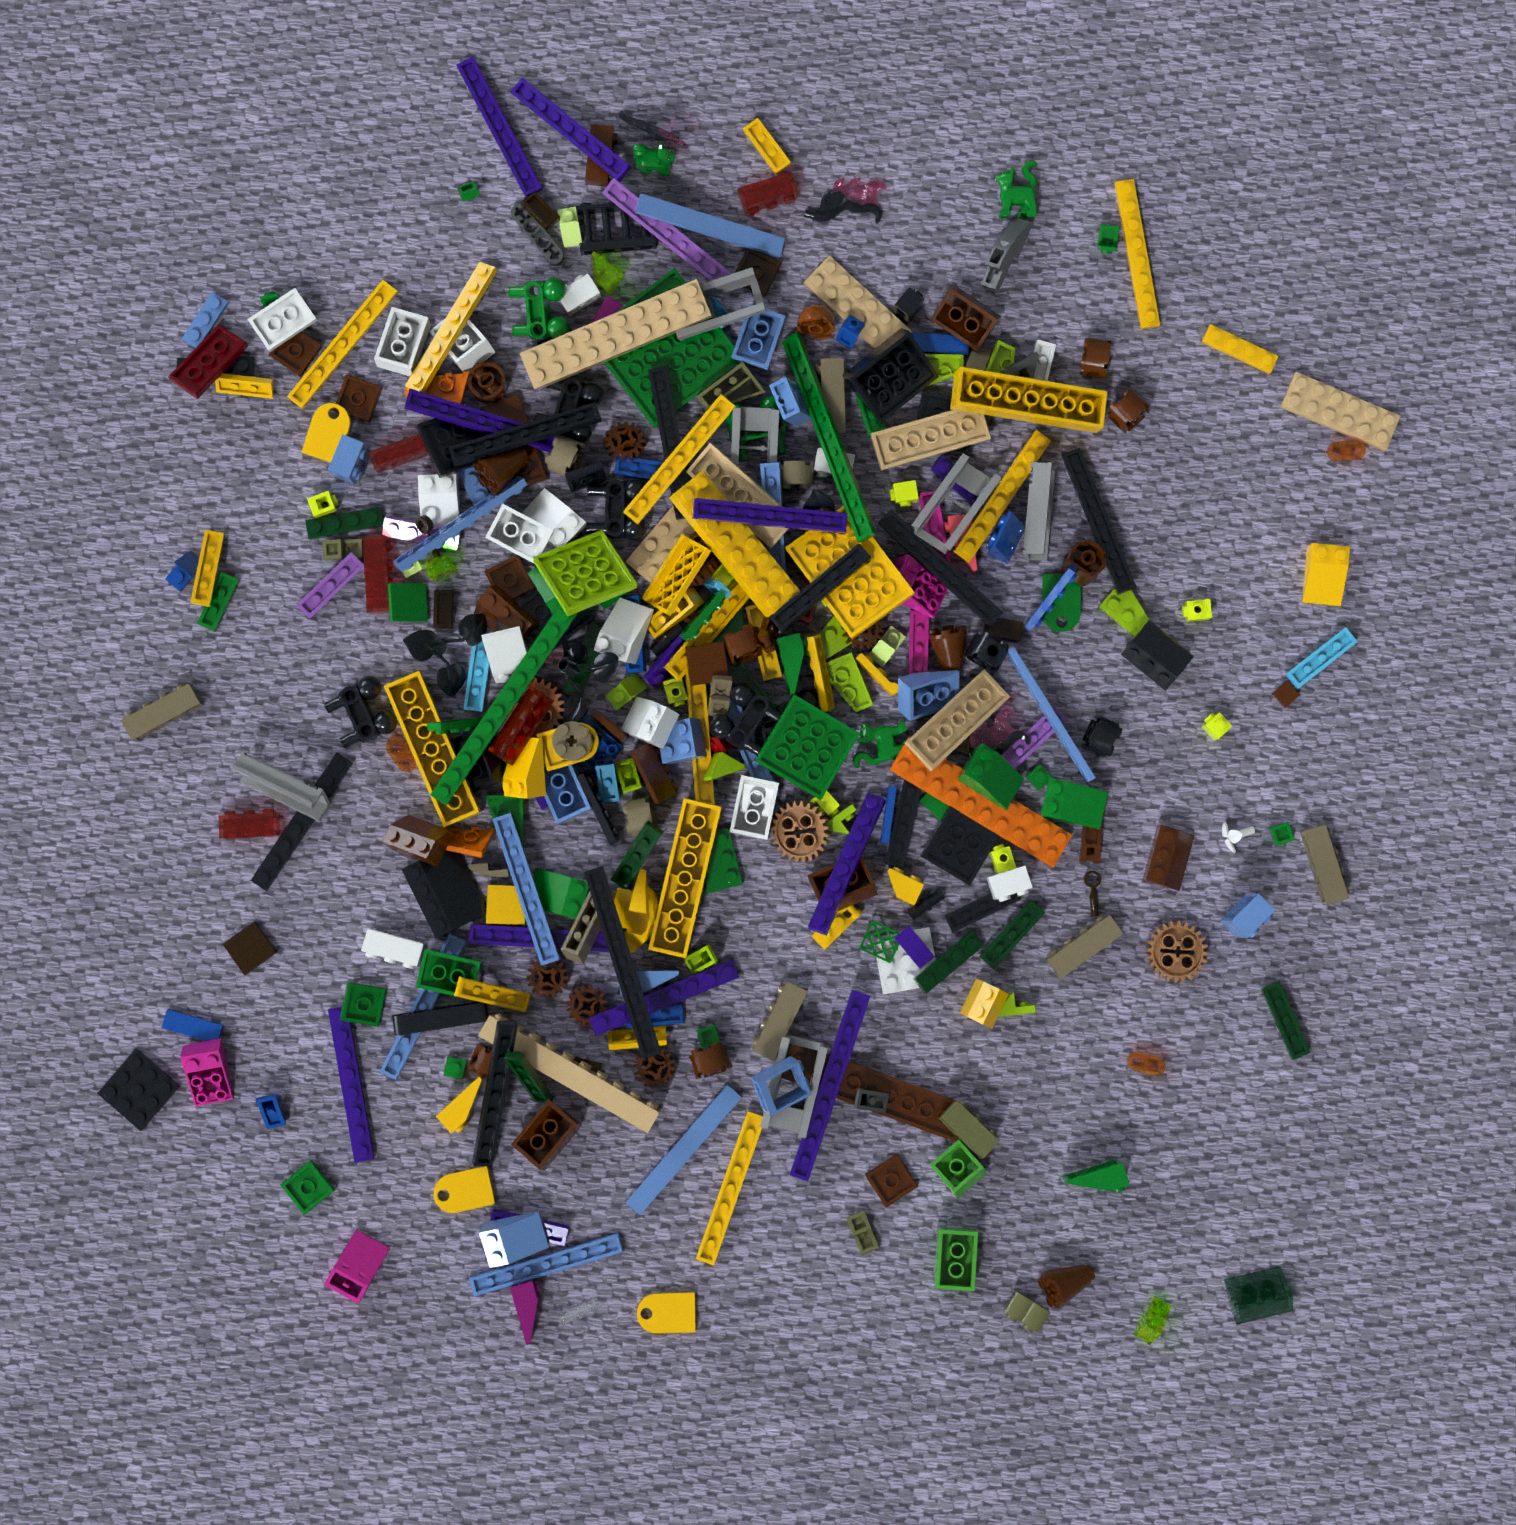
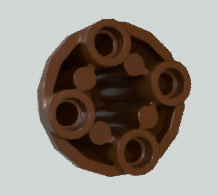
M518 447L479 459L473 463L474 469L480 476L478 478L479 483L484 488L487 486L493 495L498 494L525 465L528 455L522 447Z
M954 625L942 626L943 630H939V628L929 629V639L942 671L957 670L960 677L967 636L966 625L956 626L955 628Z
M1077 1265L1045 1270L1037 1281L1040 1288L1044 1289L1047 1295L1046 1301L1049 1307L1061 1308L1095 1279V1274L1090 1265Z

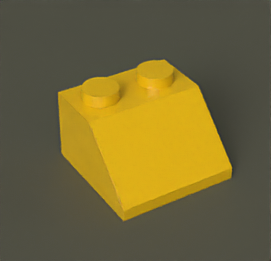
M975 979L960 1014L993 1029L1009 994L984 981Z

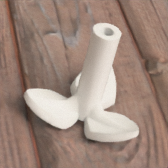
M1226 821L1222 825V836L1226 837L1225 844L1233 853H1236L1233 843L1235 844L1242 837L1255 833L1253 826L1242 830L1229 831Z

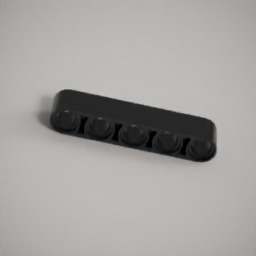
M477 1001L392 1015L394 1035H405L486 1022L489 1015L487 1003Z

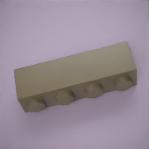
M825 358L821 359L820 364L817 365V376L821 378L820 386L839 436L845 437L844 377L842 376L844 374V359Z
M182 683L176 687L174 692H166L159 696V700L143 704L142 709L139 711L133 710L125 714L126 718L122 719L121 722L130 739L137 742L204 704L192 684Z
M1321 825L1301 831L1300 835L1322 905H1329L1349 899L1348 894H1350V890L1342 877L1344 871L1336 858L1338 857L1336 847L1332 845L1330 828H1327L1326 825Z
M610 888L611 893H612V896H613V900H615V894L613 893L612 889ZM590 891L561 947V951L566 959L583 965L601 930Z
M1100 915L1094 920L1095 924L1090 928L1088 925L1078 931L1079 936L1068 938L1063 942L1064 946L1061 949L1055 948L1047 954L1049 957L1045 960L1059 979L1065 977L1124 934L1110 915Z
M788 981L785 984L781 983L777 991L779 997L777 1001H772L768 1009L771 1014L768 1019H763L760 1028L763 1030L760 1036H755L751 1044L754 1047V1052L772 1061L775 1060L782 1036L786 1037L808 992L807 990Z

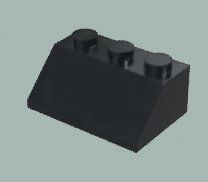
M1150 620L1121 653L1124 658L1165 691L1194 657Z
M475 729L453 739L457 754ZM496 735L467 776L473 793L503 783V775L507 764Z

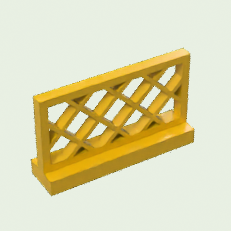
M681 534L641 599L671 616L711 550Z

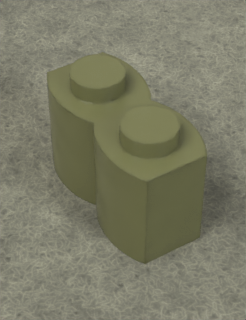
M1015 1290L1004 1308L1007 1318L1014 1322L1017 1320L1024 1323L1022 1327L1031 1333L1034 1330L1039 1332L1050 1314L1048 1309Z

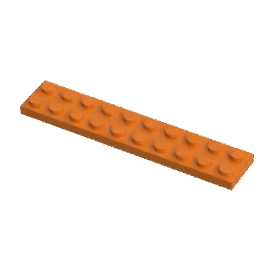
M904 743L889 771L1051 868L1055 867L1073 836L1072 834L1014 799L1007 810L1002 809L958 781L957 779L963 769L947 759H944L937 767L930 771Z

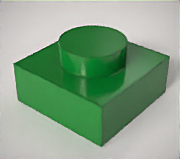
M474 180L457 187L462 201L473 200L476 196L480 195Z
M1039 764L1025 778L1039 791L1048 783L1049 778L1052 777Z
M1289 822L1269 828L1275 847L1295 840Z
M715 1024L696 1030L702 1049L709 1047L710 1044L720 1042Z
M448 1056L443 1076L463 1079L467 1060Z

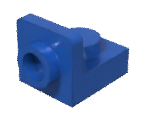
M849 315L842 324L835 340L852 350L865 323Z

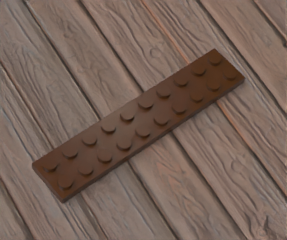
M789 1044L786 1058L792 1056L796 1060H800L804 1066V1077L810 1082L818 1051ZM829 1053L826 1054L820 1082L830 1055ZM848 1061L836 1097L837 1099L854 1105L859 1087L888 1093L886 1113L872 1112L956 1142L958 1136L954 1135L939 1119L941 1114L956 1100ZM791 1069L782 1073L781 1078L796 1083Z

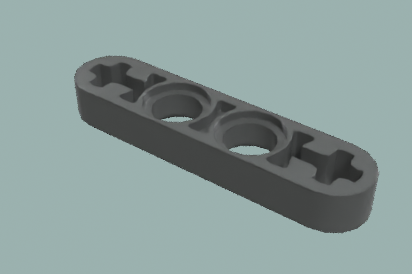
M521 203L514 205L511 209L514 221L551 265H560L564 260V255L559 246L546 230L521 206ZM516 210H524L523 214L526 218L525 221H523V218L520 215L516 216ZM528 224H536L537 229L534 232H528L526 229ZM542 237L549 240L548 245L545 247L538 244L539 239ZM550 248L552 249V251H553L555 254H558V253H559V255H558L559 259H558V260H556V259H552V260H551L552 255H551V253L549 252V249H550Z

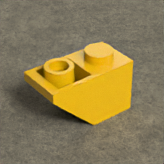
M895 866L893 869L888 868L887 874L895 897L914 906L924 884L920 883L922 879L911 875L909 878L903 875V870Z

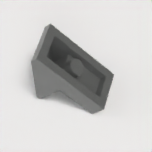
M1037 352L1028 354L1000 370L999 373L1013 376L1019 375L1020 377L1033 379L1039 355Z
M859 1087L854 1108L886 1113L889 1094Z

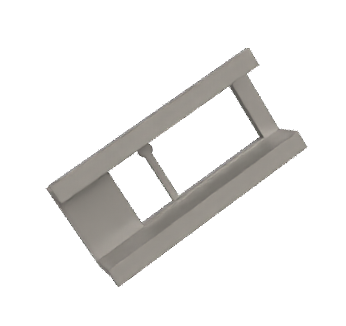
M751 267L700 284L705 298L708 299L707 303L710 306L713 319L676 331V335L680 341H683L686 338L761 313H767L753 268ZM751 285L756 305L716 318L712 306L713 301L710 298Z
M760 407L733 408L731 460L736 465L739 462V449L767 450V463L777 462L779 410ZM740 430L768 431L767 447L764 445L760 447L739 446Z
M964 453L912 524L915 528L914 534L944 554L952 549L1001 480V477L997 474H994L991 479L968 464L969 456ZM955 483L978 497L971 508L948 495ZM946 497L968 512L944 544L924 531L923 528Z
M1031 462L1032 471L1030 474L1032 478H1030L1032 484L1029 483L1023 550L1026 560L1048 562L1056 471L1052 470V462Z
M242 751L236 763L231 766L232 770L243 775L240 780L241 784L321 822L322 816L330 805V801L323 789L318 788L317 790L315 786L312 788L311 784L307 785L305 781L249 754L247 755L244 751Z
M787 1034L786 1037L782 1036L776 1063L786 1059L789 1044L818 1051L810 1080L811 1087L809 1090L811 1095L806 1098L804 1109L790 1106L773 1116L768 1115L764 1111L760 1127L768 1129V1126L797 1132L798 1137L806 1138L828 1048L824 1047V1043ZM782 1073L772 1078L769 1092L773 1100L776 1099L779 1088L790 1091L796 1089L785 1084L780 1085Z

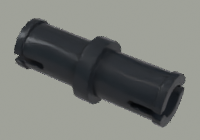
M677 623L669 632L663 633L662 637L649 647L650 650L657 657L674 642L684 629Z
M938 888L926 898L922 897L919 903L907 911L912 919L915 920L927 910H932V907L945 899V896Z

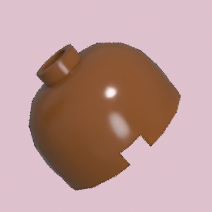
M821 304L807 306L799 315L797 330L803 337L806 334L814 335L812 338L814 340L827 339L831 337L832 332H835L834 315L829 308Z

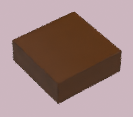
M1288 681L1272 693L1284 708L1300 696Z

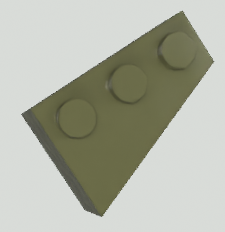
M742 361L695 398L703 409L707 411L720 394L731 403H738L762 395L765 391Z
M953 1101L939 1119L954 1135H957L963 1141L962 1143L966 1147H969L975 1153L974 1156L977 1159H984L999 1143V1140L996 1138L998 1135L991 1128L987 1130L982 1125L983 1120L976 1114L973 1116L968 1111L969 1107L963 1101Z

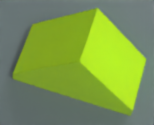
M723 752L715 753L703 779L704 781L713 780L745 769V766Z
M710 944L683 958L692 975L719 961Z

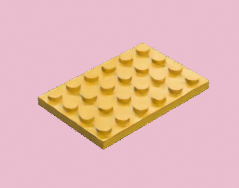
M844 505L835 512L846 513ZM847 515L845 534L809 530L786 546L785 549L810 583L858 543L870 555L872 559L823 599L850 638L854 639L915 595V592L873 536L862 543L857 542Z

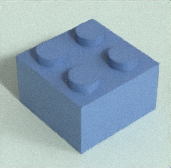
M342 434L328 467L329 472L334 477L355 485L362 478V467L370 459V450L363 442Z
M687 718L676 721L664 748H660L662 764H677L707 757L700 719Z

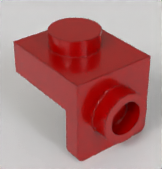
M714 736L710 738V746L715 753H725L734 746L725 741L726 739H718Z

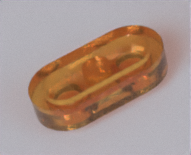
M1357 440L1333 442L1326 450L1327 457L1334 462L1357 461L1366 453L1365 445ZM1352 448L1357 449L1358 453L1353 454ZM1333 450H1338L1339 455H1334Z
M398 737L390 738L386 743L387 753L401 771H413L417 764L408 746ZM399 744V750L394 751L393 745ZM406 759L411 761L409 766L404 765Z
M1133 1051L1126 1059L1127 1066L1134 1071L1153 1076H1159L1165 1071L1164 1060L1157 1056ZM1135 1057L1139 1058V1063L1136 1065L1133 1064ZM1154 1062L1158 1064V1067L1155 1070H1153L1151 1067L1152 1063Z

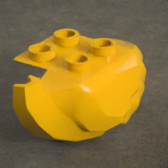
M640 868L634 890L617 888L614 900L622 928L627 929L626 932L624 931L630 954L635 952L637 947L645 944L651 936L658 906V897L648 885L647 870Z

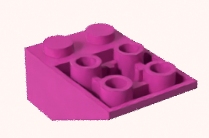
M909 554L894 559V566L915 592V595L902 604L926 616L935 618L948 589Z
M222 1039L183 1045L180 1059L195 1107L232 1100L233 1093Z
M356 1229L324 1285L359 1303L366 1294L390 1248Z

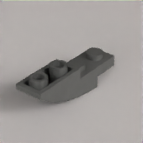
M1016 218L1003 231L986 259L985 265L988 268L981 282L982 286L996 291L1000 290L1013 258L1018 259L1033 225L1032 222Z

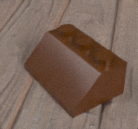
M954 285L949 289L930 320L978 351L1002 316Z
M498 585L487 588L478 600L474 614H485L487 627L493 632L519 626L524 641L539 624L531 614Z
M647 744L630 751L656 805L677 796L675 791L679 789L674 780H669L667 774L670 771L666 764L661 763L659 759L661 753L658 747Z
M407 815L390 824L382 842L393 851L438 867L455 832Z
M1157 825L1142 881L1180 891L1194 835L1168 826Z
M548 1099L511 1145L539 1170L545 1171L582 1125L568 1112Z

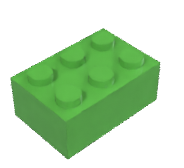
M937 1226L934 1271L935 1289L975 1291L978 1231L976 1229Z

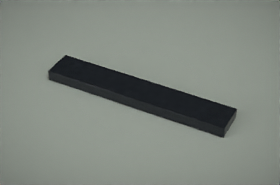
M858 543L769 618L783 633L872 558Z

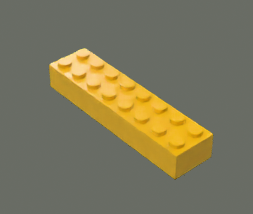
M959 367L954 372L950 409L1097 433L1104 427L1107 391Z
M703 470L669 497L766 618L773 615L800 592L746 524L692 519L694 498L727 501Z
M417 671L384 685V688L427 790L431 794L457 754L448 733L436 734V731H428L427 723L441 722L442 718L423 674ZM467 777L447 806L430 795L444 828H449L482 813Z
M688 798L683 799L648 950L682 958L687 957L722 806Z

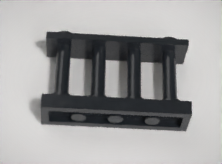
M581 203L580 206H576L577 215H583L585 241L579 243L581 256L656 249L655 236L651 237L649 231L642 225V235L640 238H632L630 236L629 216L616 204L591 205V203ZM620 211L623 237L619 240H614L611 237L609 212ZM602 213L604 239L595 242L592 237L590 214Z

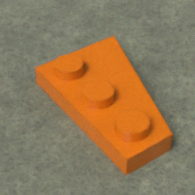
M469 371L463 372V374L445 373V375L434 376L425 393L462 404L468 384ZM405 389V397L408 396L409 390Z
M471 827V830L446 828L455 832L446 850L482 858L496 835L495 827H489V830H479V827Z

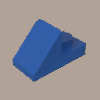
M189 551L174 562L176 567L165 580L181 592L196 575L199 557L192 551Z
M272 1094L256 1098L267 1129L286 1125V1118L281 1108V1095Z

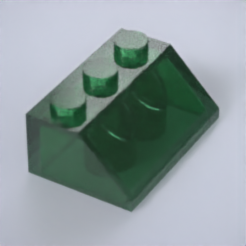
M1280 1266L1224 1279L1230 1309L1236 1325L1293 1311V1296Z

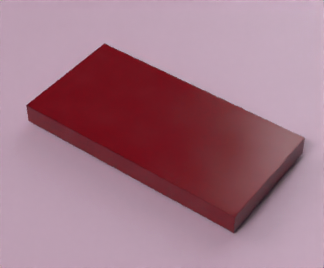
M218 324L168 378L175 385L198 399L245 351L248 344Z

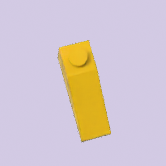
M695 588L687 589L671 616L659 610L651 617L648 630L654 639L704 604Z

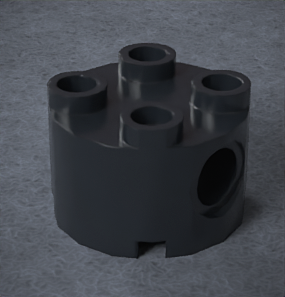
M977 632L974 634L964 656H967L968 660L982 668L991 667L990 671L998 672L1008 654L1010 646L1002 641L997 642L993 640V636L987 632H983V634Z
M1096 714L1094 716L1097 718L1096 721L1091 720L1082 739L1085 741V744H1081V748L1095 752L1102 758L1106 755L1110 757L1115 748L1113 746L1115 739H1119L1123 729L1119 727L1118 722L1110 721L1103 715Z

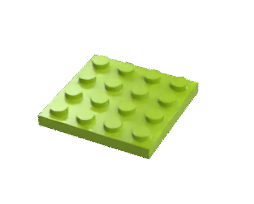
M603 530L533 557L534 564L567 616L637 588V582Z

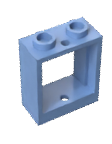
M784 377L769 385L783 420L795 426L811 420L798 383Z
M790 1056L751 1077L763 1111L768 1115L773 1116L811 1095L809 1090L811 1085L809 1080L804 1077V1066L800 1060ZM791 1069L798 1088L773 1100L766 1081Z

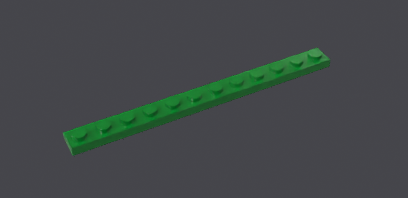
M796 332L782 341L857 542L862 543L877 533L802 336Z
M559 605L430 794L432 797L446 806L449 804L578 613L567 616L561 605Z

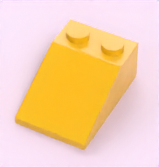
M1311 543L1307 546L1302 603L1341 606L1349 566V546Z
M517 736L515 738L503 775L504 796L526 799L546 796L542 738Z
M479 1076L436 1115V1118L451 1134L455 1131L459 1133L469 1124L467 1120L471 1117L486 1077Z

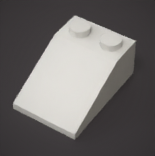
M444 320L429 331L433 337H435ZM468 320L448 355L462 372H467L474 365L486 361L496 352L483 334Z
M438 474L418 475L420 515H427L432 520L433 525L445 526L460 515L459 477L457 474H451L439 478Z
M545 488L522 512L527 517L554 530L548 542L555 548L574 541L587 527L586 522Z
M502 504L485 538L534 563L533 557L543 553L554 530Z
M619 598L599 632L594 651L599 653L612 652L619 657L618 660L636 664L654 609Z
M519 626L481 635L495 683H506L528 652Z
M636 696L621 731L663 749L679 714L666 706Z
M741 775L729 832L767 840L779 783Z

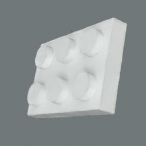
M296 288L247 319L269 352L318 321Z

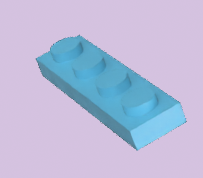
M1345 627L1285 675L1294 687L1299 689L1358 641Z
M483 640L478 645L472 646L463 710L483 712L490 667Z

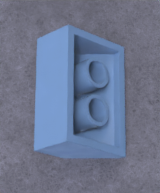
M577 764L549 772L546 766H544L546 796L544 797L556 824L592 810L576 777L580 773Z

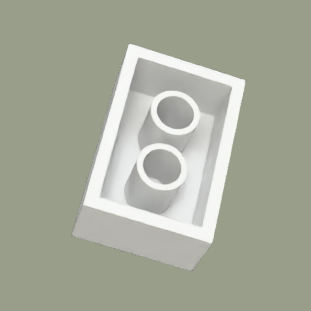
M392 307L374 357L377 367L411 376L418 365L431 327L429 318Z

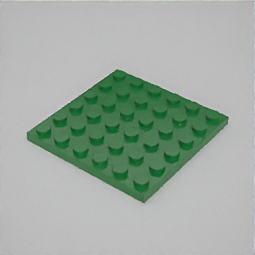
M673 268L617 312L686 284L678 271ZM719 327L686 338L683 341H680L676 333L609 360L604 364L651 426L655 428L658 426L649 379V369L667 366L676 412L741 363V361L731 358L735 346Z

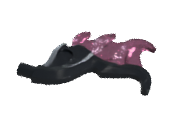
M624 111L619 112L620 119L633 127L647 132L652 136V139L663 142L668 141L688 148V144L680 140L676 135L650 123L638 120Z
M844 178L838 179L834 183L833 193L827 190L822 196L818 210H815V212L805 210L804 217L813 219L812 221L823 222L834 219L844 210H849L851 214L873 213L875 215V223L878 224L881 218V210L876 204V192L880 188L886 190V186L879 180H873L861 186L857 184L861 180L860 178H855L843 186L841 183L844 181Z
M1003 709L998 712L995 722L991 727H987V721H984L979 738H974L975 733L973 732L969 739L973 749L983 743L1002 754L1018 739H1023L1027 745L1031 741L1024 732L1017 731L1009 724L1008 714L1013 712L1010 709Z

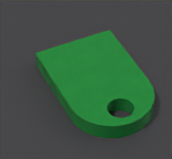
M1042 575V602L1063 575ZM1074 581L1072 584L1067 583L1065 585L1066 591L1060 599L1056 597L1053 601L1055 604L1050 613L1045 612L1042 616L1046 626L1053 631H1069L1079 622L1081 616V585ZM1059 617H1063L1066 620V626L1063 628L1058 627L1056 624V619Z

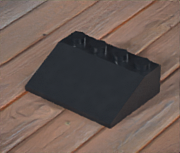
M902 328L842 375L853 392L880 424L939 377L910 331Z
M446 850L438 867L419 860L401 869L435 939H439L486 915L487 905L461 853Z

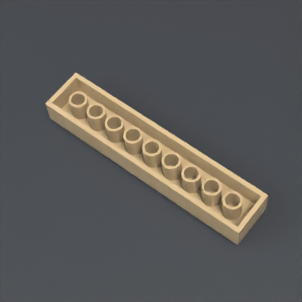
M695 279L520 353L533 388L540 390L672 335L676 331L708 320L713 315L701 285Z
M500 1013L489 1015L478 1036L493 1044L497 1021H507L508 1018ZM518 1024L514 1053H523L533 1068L646 1133L649 1132L660 1113L659 1104L650 1099L648 1102L641 1099L642 1095L634 1090L631 1092L624 1089V1084L617 1080L613 1083L607 1079V1074L599 1070L597 1073L590 1070L592 1066L588 1063L574 1061L575 1056L566 1051L563 1053L557 1050L558 1046L549 1041L545 1044L540 1041L542 1037L533 1032L526 1033L523 1031L525 1028Z

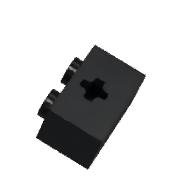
M909 287L894 305L893 314L905 325H908L922 308L924 298H922L921 292Z

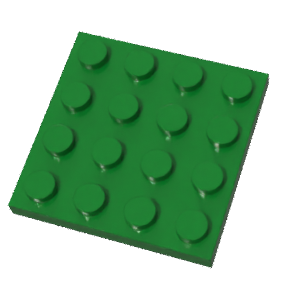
M793 694L754 761L821 800L860 733Z

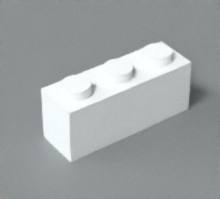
M369 928L367 929L361 951L366 952L365 956L376 959L377 956L384 957L385 962L395 964L396 961L403 963V967L414 969V966H420L426 944Z

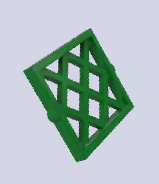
M872 920L867 932L864 934L859 949L891 963L898 950L899 943L894 946L892 939L897 935L891 937L889 931L897 935L900 933ZM874 925L876 932L869 934L871 926ZM877 925L885 929L878 931ZM886 931L888 938L882 940L880 933ZM878 935L879 941L873 943L871 936ZM869 938L870 945L864 946L865 939ZM890 940L892 947L885 949L883 942ZM881 944L883 950L876 952L874 945ZM872 947L874 953L866 950V948ZM893 949L892 956L888 958L886 951ZM884 952L886 959L879 956L878 954Z

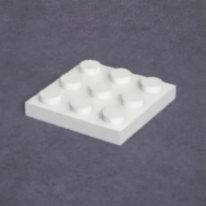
M930 927L913 930L935 956ZM888 935L881 936L882 940L888 938ZM872 937L873 943L879 941L878 937ZM892 939L894 946L897 945L898 942ZM890 940L883 942L885 949L892 947ZM881 944L874 945L876 952L883 950ZM900 945L891 963L876 957L883 995L920 988L913 978L935 961V957L921 969L918 968ZM893 949L886 951L888 958L892 956ZM884 952L878 954L879 956L886 959Z

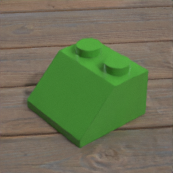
M959 1139L930 1164L957 1199L987 1174L985 1168Z

